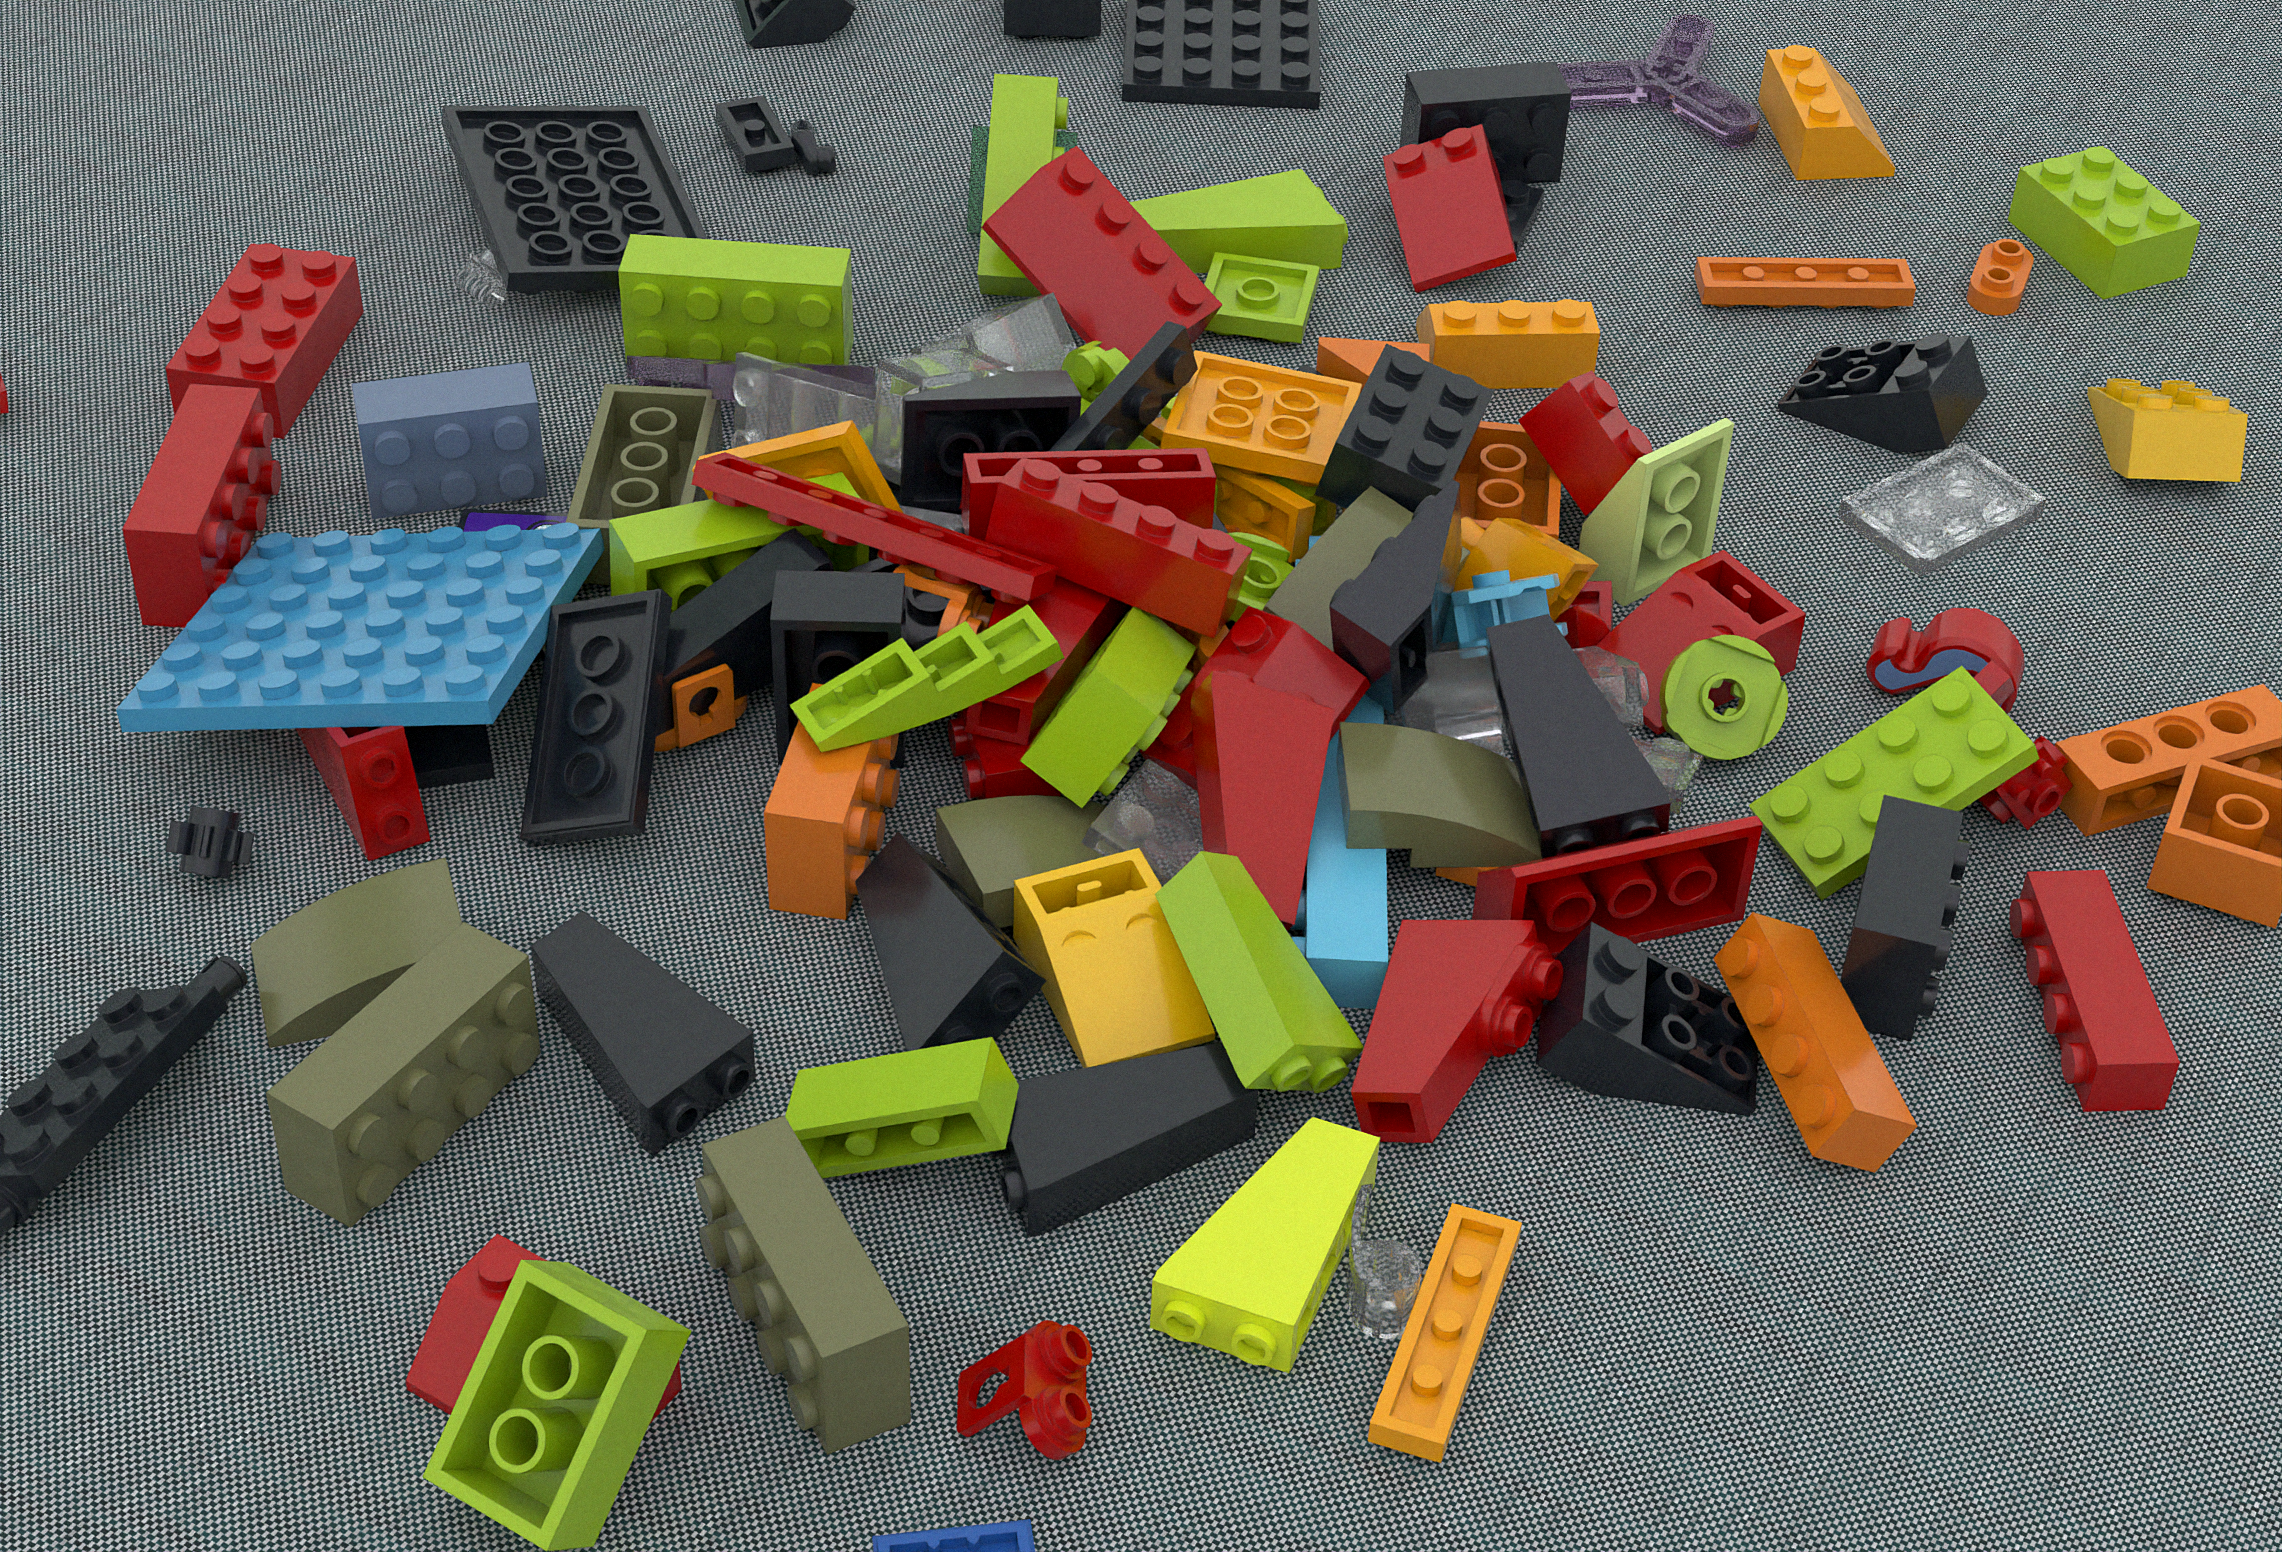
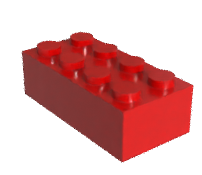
M251 243L165 367L174 416L190 384L260 388L264 413H270L273 419V437L284 439L363 314L356 258L333 255L328 251L322 250L311 252L281 248L271 243Z
M190 384L122 528L142 625L185 628L187 623L207 602L211 594L221 584L226 583L234 567L249 552L255 532L264 529L268 501L271 495H277L280 490L281 466L278 460H272L270 445L273 438V419L270 413H264L260 388Z

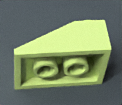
M1724 418L1638 458L1582 524L1578 552L1599 564L1589 578V581H1612L1613 599L1623 607L1656 591L1679 569L1711 555L1734 429L1732 421Z

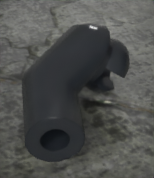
M799 120L793 123L790 128V140L805 171L815 176H818V172H834L836 169L835 148L831 145L817 147L815 130L810 122Z

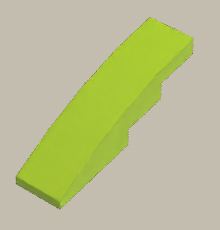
M1026 605L978 635L964 621L914 652L905 640L901 638L790 704V707L820 752L885 738L949 716L1015 686L1064 659V655L1058 641L1031 607Z

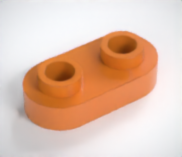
M1999 239L1996 242L1985 245L1981 250L1971 275L1966 296L1969 305L1975 310L1988 315L2003 316L2014 313L2020 306L2034 262L2032 253L2022 243L2013 239Z

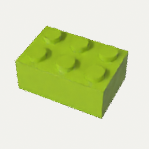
M2103 146L2090 147L2084 151L2058 158H2048L2043 162L2020 167L2008 216L2010 223L2103 300L2185 277L2201 225L2198 220L2182 209L2180 204L2164 195L2149 183L2144 176L2135 172L2117 158L2114 152Z
M1133 606L1075 678L1048 716L1020 761L1080 808L1086 805L1097 790L1107 797L1130 768L1128 764L1138 750L1145 751L1168 722L1166 718L1180 700L1181 696L1179 694L1194 675L1185 667L1196 647L1154 614Z
M521 1260L422 1477L545 1551L594 1547L692 1331L569 1262Z

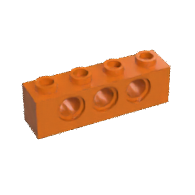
M2264 684L2058 741L2055 743V747L2068 760V763L2061 770L2073 784V787L2063 796L2059 808L2085 837L2171 812L2191 753L2281 780L2282 702Z

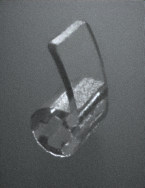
M1481 645L1426 655L1425 661L1436 732L1473 743L1505 757L1488 646Z
M1364 1184L1357 1195L1351 1223L1346 1270L1347 1301L1350 1317L1358 1329L1375 1338L1390 1339L1401 1336L1404 1333L1419 1293L1421 1260L1417 1253L1408 1245L1395 1240L1362 1242L1368 1228L1373 1184Z

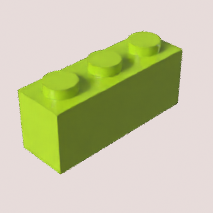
M993 1037L798 1070L785 1117L823 1179L1004 1150L1007 1144L1019 1084Z

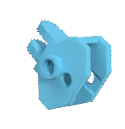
M1509 570L1472 576L1474 588L1455 591L1451 594V604L1441 643L1457 641L1459 654L1463 656L1485 653L1486 662H1488L1486 628L1546 614L1550 615L1546 589L1560 585L1558 573L1510 581ZM1555 623L1562 635L1566 636L1568 634L1567 623Z

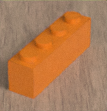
M1752 912L1713 959L1812 1157L1875 1173L1918 1126L1814 931Z

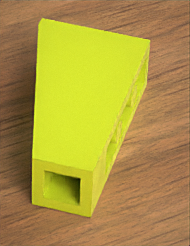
M1311 1117L1157 1270L1152 1280L1150 1328L1167 1333L1179 1341L1198 1343L1237 1356L1244 1362L1252 1365H1264L1290 1373L1374 1188L1380 1137Z

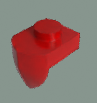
M1587 581L1569 608L1554 621V623H1567L1568 634L1564 638L1579 660L1613 630L1612 581Z

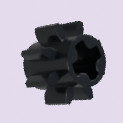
M190 806L188 823L171 820L165 852L182 854L180 872L230 879L233 862L250 864L255 834L238 831L241 818L239 813Z

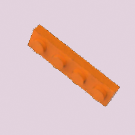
M1697 257L1694 271L1701 303L1718 307L1766 305L1773 308H1782L1788 305H1818L1823 308L1871 306L1878 309H1886L1892 306H1913L1916 286L1906 259Z

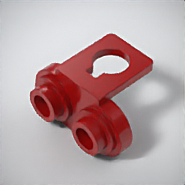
M1531 940L1518 943L1494 977L1496 982L1481 1005L1476 1024V1042L1480 1052L1495 1057H1502L1507 1053L1514 1055L1518 1048L1523 1047L1528 1042L1533 1024L1541 1013L1542 1002L1555 999L1559 993L1563 982L1562 963L1559 960L1553 959L1548 947L1544 943Z
M1044 1320L1028 1329L1023 1335L963 1370L958 1378L957 1432L968 1438L1019 1408L1022 1427L1030 1442L1041 1454L1052 1460H1063L1079 1451L1086 1440V1428L1092 1422L1091 1407L1086 1399V1368L1092 1360V1349L1085 1334L1074 1325L1067 1324L1063 1326L1051 1320ZM998 1372L1007 1377L1009 1376V1380L998 1387L996 1394L990 1402L977 1409V1395L984 1382L991 1375Z

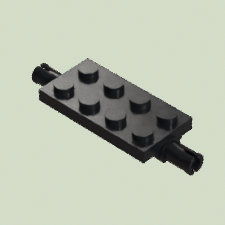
M215 956L186 987L172 985L162 989L136 990L130 987L116 992L101 1004L99 1008L100 1016L83 1033L69 1038L56 1049L53 1055L55 1061L37 1079L23 1084L9 1096L7 1100L8 1108L0 1115V1239L14 1224H24L38 1209V1197H47L181 1056L214 1026V1022L229 1008L227 1003L248 983V977L239 963L228 956H221L220 958Z

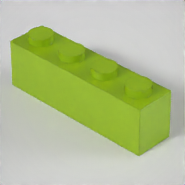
M994 73L981 227L1042 166L1065 153V147H1056L1057 129L1067 130L1069 97H1060L1058 77ZM981 228L977 273L980 294L1044 298L1038 289Z

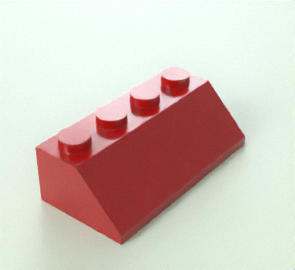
M1078 146L1073 147L1042 166L981 227L1086 343L1100 341L1102 343L1099 347L1105 351L1115 347L1129 361L1135 357L1166 321L1185 326L1190 343H1194L1222 307V303Z
M1758 816L1715 821L1478 872L1472 920H1534L1538 941L1548 947L1553 959L1591 921L1618 936L1629 939L1634 944L1740 921L1744 918L1763 823Z

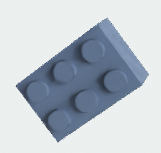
M529 362L352 383L372 519L548 496L538 401Z

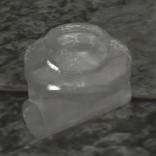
M485 248L481 255L478 256L470 251L466 257L469 261L464 268L456 273L454 283L490 309L504 302L506 287L492 252Z

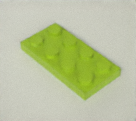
M1960 666L1750 803L1749 808L1753 816H1758L1763 823L1762 829L1822 901L1865 873L1884 795L1959 812L2039 760L2036 746L1966 669Z

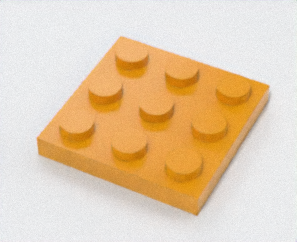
M1195 350L1194 356L1198 370L1191 380L1178 392L1163 431L1161 449L1206 448L1211 463L1234 467L1239 472L1258 475L1264 473L1289 478L1303 486H1318L1334 444L1361 393L1362 384Z

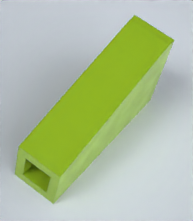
M1302 169L1129 202L1193 273H1208L1215 252L1320 266V270L1340 268L1343 245H1346L1348 241V228L1344 217L1334 210L1326 200L1321 188L1316 187Z
M1200 851L1155 896L1238 1078L1244 1087L1248 1089H1272L1279 1092L1297 1090L1322 1093L1333 1088L1348 1075L1349 1068L1347 1065L1363 1051V1044L1238 857Z

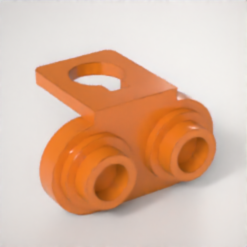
M914 562L912 565H900L893 571V573H905V586L951 599L944 611L936 638L964 621L969 624L976 635L988 629L994 605L986 603V596L982 595L980 584L971 582L967 585H959L945 582L934 576V568Z
M727 664L698 673L672 685L674 728L656 737L654 751H668L676 746L683 748L736 727L735 719L745 712L748 702L747 695L734 701L733 671ZM716 687L718 694L714 703L709 707V713L699 717L695 712L689 711V704L694 695L704 688Z

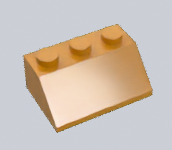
M1791 45L1785 49H1767L1758 102L1795 179L1820 180L1893 177L1895 166L1854 88L1816 48Z
M1563 299L1557 302L1507 300L1502 303H1469L1457 300L1444 304H1428L1416 321L1419 343L1430 344V363L1452 373L1468 376L1477 384L1489 389L1559 388L1568 380L1591 370L1595 373L1600 330L1592 302Z

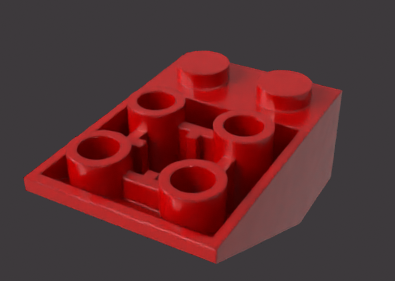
M1723 549L1676 571L1580 659V662L1597 685L1654 733L1660 735L1666 732L1661 722L1662 710L1659 702L1662 678L1670 662L1688 645L1720 635H1735L1750 639L1770 653L1776 662L1773 664L1781 677L1795 670L1806 613ZM1723 681L1719 688H1710L1708 699L1714 702V708L1735 699L1730 694L1731 683Z

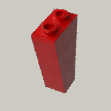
M1057 575L1052 591L1028 601L1027 604H1011L996 599L988 628L1024 606L1029 605L1058 641L1064 659L999 694L969 706L965 732L1027 746L1127 607L1126 603Z
M1213 670L1192 693L1190 703L1203 851L1237 856L1288 931L1295 925L1335 709L1315 703L1313 697L1300 691H1278L1256 684L1252 677L1241 672H1219Z
M403 726L295 728L368 861L431 841Z
M1402 920L1351 1089L1362 1132L1380 1137V1142L1433 1143L1490 1058V1055L1481 1053L1477 1046L1476 1024L1478 1014L1485 997L1496 982L1494 977L1518 943H1523L1527 940L1539 942L1534 920Z

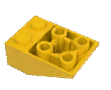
M2109 378L2107 379L2106 387H2088L2087 393L2111 469L2130 479L2240 482L2248 414L2229 406V398L2212 396V390L2195 388L2196 383L2183 380H2162L2161 389L2141 386V381Z
M1140 848L1014 880L1013 938L1024 956L1047 980L1041 987V990L1083 1068L1173 1052L1215 1040V1031L1205 1003L1155 896L1162 886Z

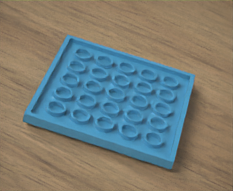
M559 523L546 529L521 530L516 525H501L488 531L463 532L459 527H443L430 533L406 534L402 529L392 528L381 530L373 535L349 536L346 531L341 530L324 532L316 537L292 538V535L286 532L265 535L256 541L244 558L234 567L226 583L221 584L211 594L207 602L116 708L122 732L493 724L547 640L551 606L571 603L605 550L600 528L579 530L578 525L574 523Z

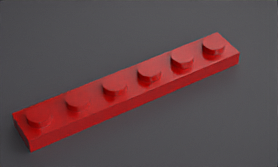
M726 452L696 460L691 484L712 491L713 500L721 504L733 507H747L750 504L767 510V518L773 522L787 526L807 524L822 529V537L833 543L848 546L862 543L879 549L878 557L885 561L900 565H912L914 562L934 568V576L945 582L959 585H967L974 582L992 588L991 596L1006 603L1027 604L1028 601L1053 590L1058 566Z

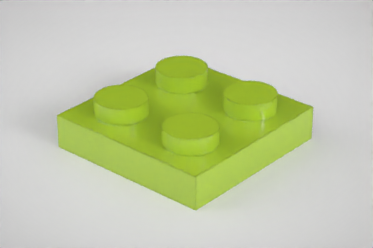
M1215 252L1204 285L1222 303V307L1205 330L1213 331L1223 336L1235 334L1264 338L1274 343L1293 342L1302 344L1319 284L1320 266Z

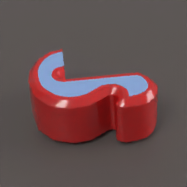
M1952 608L1937 614L1923 632L1914 631L1911 628L1912 621L1904 617L1888 621L1879 628L1866 664L1867 677L1876 688L1891 695L1901 694L1933 685L1960 666H1963L1974 678L1993 660L2011 677L2015 691L2000 705L2006 714L2011 711L2018 694L2025 662L2024 653L2018 639L2001 619L1977 608Z

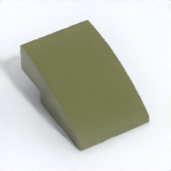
M1370 486L1317 540L1279 586L1262 611L1295 622L1333 651L1329 605L1335 591L1346 580H1355L1371 563L1373 554L1378 546L1388 537L1396 538L1411 522L1413 513ZM1463 546L1457 577L1471 553Z
M1340 722L1336 763L1346 849H1408L1410 868L1502 867L1542 859L1538 833L1534 828L1514 762L1478 745L1444 734L1386 724Z
M1041 795L1006 796L936 808V847L950 873L999 928L1013 925L1014 880L1140 848L1118 810L1093 801H1088L1083 808H1080L1067 797ZM1153 870V872H1154V874L1156 875L1158 881L1160 882L1161 886L1163 887V884L1161 883V881H1160V879L1158 878L1157 874H1156L1155 871Z
M446 857L406 866L338 890L276 924L250 944L269 1048L332 1036L462 923Z

